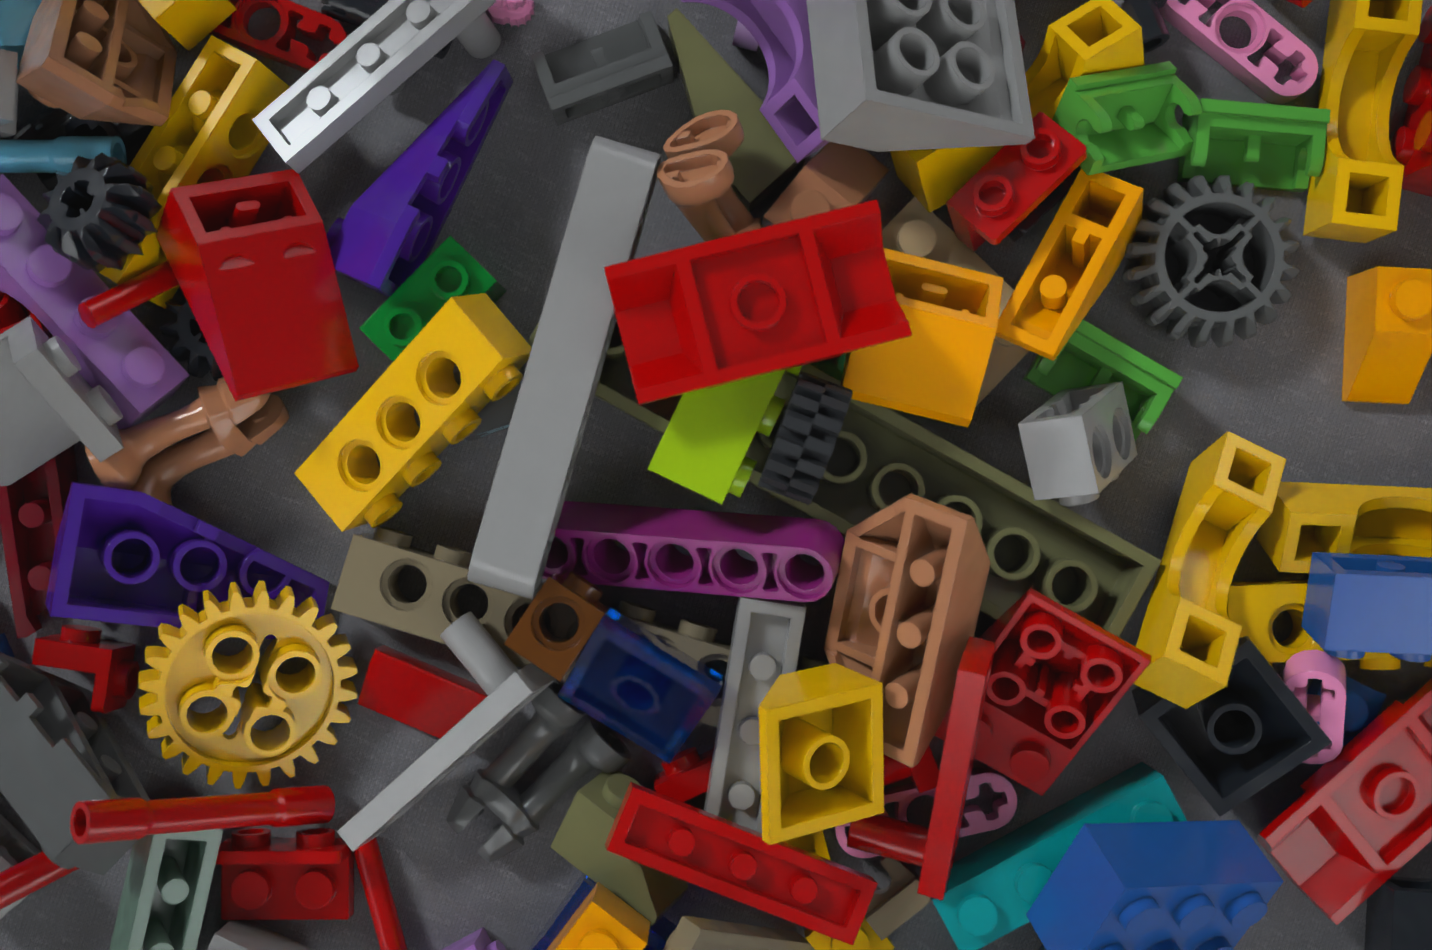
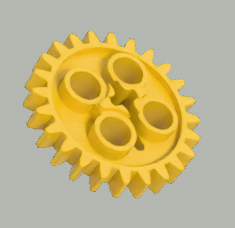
M258 581L252 597L243 598L237 583L231 582L228 590V600L220 603L207 589L203 591L204 610L199 613L189 606L179 605L178 612L182 624L181 628L161 623L158 626L159 639L166 647L146 646L144 651L145 662L154 669L143 670L138 674L139 689L149 692L139 697L140 715L153 716L146 722L149 739L165 736L161 743L162 757L166 760L184 752L181 763L182 773L185 775L195 771L201 764L206 765L207 784L213 785L224 771L231 772L235 789H241L248 772H256L263 787L269 786L271 768L279 766L289 778L294 777L295 766L293 759L298 756H302L307 761L316 764L319 760L314 744L317 740L330 745H335L338 742L335 731L330 723L350 722L351 717L348 708L341 701L356 699L358 694L354 682L347 680V678L358 673L353 657L344 656L351 650V646L346 634L333 635L338 625L332 613L316 619L319 608L313 597L303 601L297 608L294 607L295 596L292 587L287 585L281 590L275 600L269 599L264 581ZM267 635H274L276 639L269 644L259 661V649L264 638ZM230 637L241 638L248 642L241 652L231 656L221 655L213 650L220 641ZM303 657L309 660L306 667L298 673L289 675L277 671L280 664L288 658ZM257 665L261 684L251 683ZM238 686L248 687L242 706ZM206 696L215 697L222 701L218 708L207 713H198L189 708L192 702ZM240 710V721L236 731L231 735L224 734ZM276 715L283 718L280 725L268 731L257 730L252 727L257 720L264 716Z

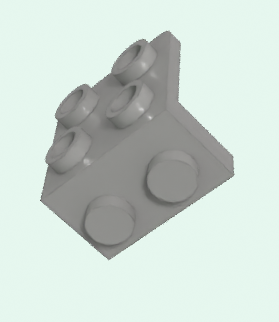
M31 316L0 334V486L13 484L80 440L100 463L124 448L116 423L123 418V415L117 404L103 387L97 385L92 388L78 372L81 370V366L65 342L57 335L49 338Z

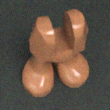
M731 110L710 111L693 118L681 126L667 139L663 146L668 160L662 162L656 169L658 180L667 197L679 208L705 242L763 228L761 219L753 218L731 187L734 181V170L729 157L744 141L743 127L737 114Z
M224 377L218 379L216 385L197 387L199 398L183 408L125 429H118L124 448L101 463L86 446L85 452L94 472L104 486L142 491L172 506L171 489L175 483L185 475L205 465L234 454L243 457L256 444L262 445L279 431L290 417L289 412L283 401L278 396L270 393L235 401ZM194 434H197V435H195V436H193V437H191V438H189V439H186V440H184V441L179 442L180 440H183V439H185V438H187V437H190V436H192V435H194Z

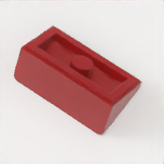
M382 645L375 648L357 704L432 736L442 738L488 695L476 683Z

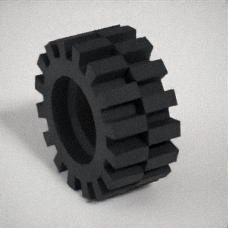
M800 372L758 482L759 487L807 505L812 502L826 470L828 460L834 450L836 439L840 434L853 390L809 373Z

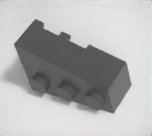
M0 652V791L39 841L43 852L53 863L65 869L76 867L104 876L138 840L81 845L75 843L70 830V817L74 805L78 801L133 797L145 800L150 799L103 714L91 711L92 695L88 689Z

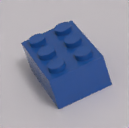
M1239 820L1084 824L1026 916L1046 950H1234L1233 948L1248 928L1261 920L1268 910L1267 903L1284 881Z

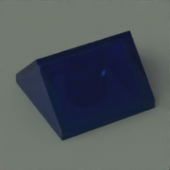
M610 608L600 620L557 696L667 763H670L722 688V675Z

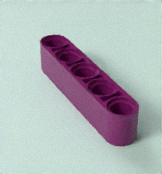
M564 501L554 536L561 539L565 545L556 541L555 538L553 539L542 578L547 579L556 573L566 579L570 571H573L597 585L811 602L824 597L831 589L840 568L845 540L838 528L831 523L813 518ZM613 540H617L620 543H622L627 548V550H623L617 545H615ZM673 544L681 545L689 551L691 556L682 554ZM735 549L747 551L753 555L756 561L743 558ZM799 554L811 555L819 560L821 565L814 566L808 564L801 559Z

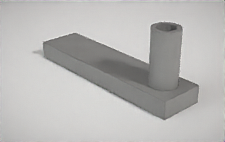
M389 0L253 119V122L285 163L299 174L455 37L474 58L483 59L494 54L500 46L501 35L485 11L496 0Z
M738 597L704 811L762 833L758 706L779 675L796 671L806 606L804 603L794 601Z
M471 611L448 626L440 637L488 696L337 831L352 852L386 831L556 680L533 663L518 669Z

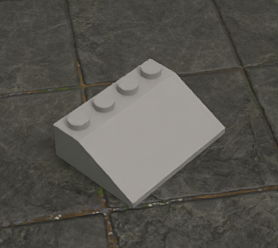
M806 0L821 140L876 152L1026 145L1035 139L1014 0Z

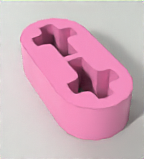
M1304 650L1294 654L1287 660L1283 681L1313 719L1319 722V726L1332 742L1302 763L1310 765L1324 764L1334 760L1340 754L1343 747L1346 670L1343 663L1335 656L1321 650ZM1308 679L1322 680L1321 695L1307 694Z

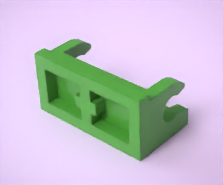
M1170 61L1069 78L1053 121L1086 146L1087 158L1079 166L1088 176L1187 156L1194 141L1185 127L1177 123L1175 109L1179 105L1183 113L1188 116H1195L1202 113V106L1195 93L1175 75L1177 68Z
M1201 98L1199 100L1202 106V113L1200 115L1188 116L1183 113L1182 127H1185L1194 142L1187 156L1179 157L1177 182H1188L1194 176L1202 175L1208 184H1212L1213 180L1220 175H1229L1233 187H1239L1245 182L1254 183V188L1303 192L1308 189L1309 177H1319L1321 174L1325 155L1327 124L1330 122L1331 109Z
M1082 320L1055 360L1052 361L1037 354L1023 379L1052 396L1064 389L1123 381L1132 430L1136 441L1141 431L1147 434L1151 430L1183 377L1087 321Z

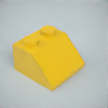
M837 663L779 675L758 706L762 841L772 845L884 813L883 684Z

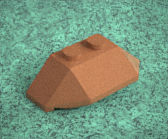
M42 0L31 22L16 83L26 88L42 104L52 108H61L78 119L162 127L169 118L177 52L168 32L152 18L138 0Z
M914 494L905 496L847 529L824 647L829 664L837 663L883 684V754L911 768L920 762L952 704L957 671L969 636L974 637L991 564L974 517Z

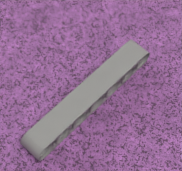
M595 136L592 141L473 549L467 580L529 599H534L536 596L617 320L604 267L635 258L657 181L656 169L661 164L662 154L600 136Z

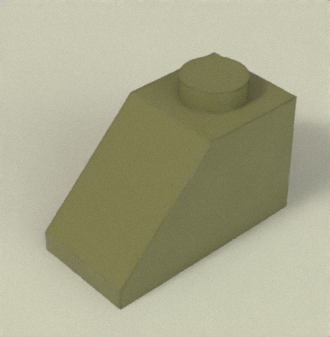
M617 771L614 774L601 772L577 791L550 848L595 883L600 882L651 922V926H653L684 896L688 888L687 881L606 850L605 842L630 782L640 784L634 778L623 774L621 771Z

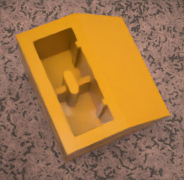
M883 248L896 299L909 321L912 336L846 353L840 386L853 390L851 397L853 400L968 428L973 418L998 328L1004 278Z

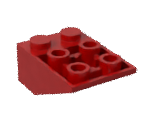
M288 169L170 188L156 237L235 401L357 372L359 364L324 223L300 175L295 170Z
M1030 588L979 637L980 639L996 642L974 758L1043 796L1149 665L1151 655ZM951 706L935 733V736L945 741Z

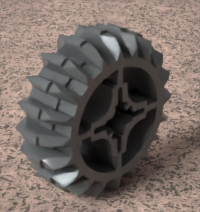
M1202 175L1194 176L1188 180L1186 190L1178 183L1170 185L1163 191L1164 201L1153 198L1143 206L1149 220L1140 219L1136 227L1135 237L1141 242L1129 243L1125 251L1124 257L1129 260L1138 261V266L1125 271L1122 280L1127 283L1140 281L1143 288L1142 291L1130 298L1131 304L1133 306H1140L1150 302L1154 309L1147 315L1145 319L1146 324L1152 327L1158 325L1166 318L1169 319L1166 338L1171 341L1178 340L1188 330V339L1191 347L1199 348L1205 346L1210 336L1218 348L1231 345L1235 334L1242 340L1256 336V322L1267 325L1277 319L1278 315L1272 304H1284L1289 302L1293 296L1290 290L1280 281L1291 280L1298 276L1300 269L1293 264L1284 262V256L1296 252L1300 243L1292 240L1282 242L1279 233L1290 226L1292 219L1281 217L1273 221L1268 213L1274 208L1276 198L1268 196L1255 204L1252 202L1254 183L1245 182L1233 192L1229 175H1220L1215 178L1211 186H1209ZM1210 214L1220 217L1232 225L1220 234H1213L1204 229L1200 224L1193 227L1183 216ZM1167 240L1171 242L1168 249L1177 258L1179 266L1178 274L1172 283L1165 266ZM1247 243L1253 257V275L1245 267L1242 258L1243 250ZM1225 244L1215 255L1217 259L1212 264L1214 271L1195 279L1204 269L1202 265L1208 259L1206 252ZM1204 288L1209 289L1219 298L1227 296L1236 306L1228 312H1213L1198 308L1186 300L1192 294Z

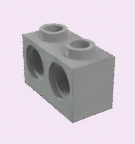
M1123 381L1061 390L1018 423L1034 500L1059 498V503L1062 506H1076L1092 502L1100 497L1099 493L1110 482L1119 478V473L1138 455Z

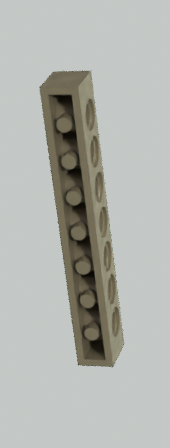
M385 526L376 527L374 534H353L331 605L332 610L446 644L440 635L448 626L464 615L458 604L460 590L466 584H475L485 591L489 603L486 614L478 619L479 622L515 666L523 668L531 663L504 645V643L518 623V614L521 607L526 603H531L533 599L468 581V569L472 553L443 544H437L435 553L411 546L413 535ZM407 565L419 568L426 577V591L419 600L407 598L399 589L398 577L402 569ZM620 600L618 609L606 606L609 608V611L601 621V624L606 626L612 635L610 651L603 655H591L582 650L562 680L717 728L723 691L711 692L704 688L699 681L698 673L701 667L709 661L722 660L728 663L731 644L715 640L718 629L681 618L678 628L654 621L656 610L626 600ZM565 603L550 604L547 608L550 616L549 632L559 638L574 636L579 628V618L576 611ZM650 641L663 642L672 650L674 664L664 673H650L639 662V648ZM803 656L801 665H797L796 671L827 665L829 662Z

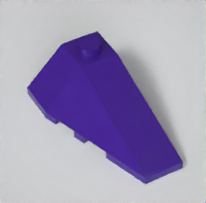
M493 59L351 205L345 219L339 217L335 220L327 233L335 272L386 297H390L429 257L512 86L513 79L505 64Z
M72 482L56 538L45 604L50 616L149 627H158L161 623L181 628L182 624L179 618L178 606L184 604L197 613L204 610L203 591L208 589L220 603L228 600V590L231 582L237 583L243 598L252 597L258 581H264L269 599L275 600L286 585L292 587L295 596L294 607L296 608L309 597H313L319 608L316 617L318 619L324 616L330 582L142 491ZM267 635L265 639H276L274 635Z

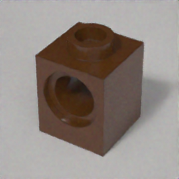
M570 571L566 579L556 573L549 576L504 645L558 681H561L609 611V608L598 602L604 592L573 571ZM565 603L576 611L579 618V628L574 636L559 638L548 631L544 616L550 604Z

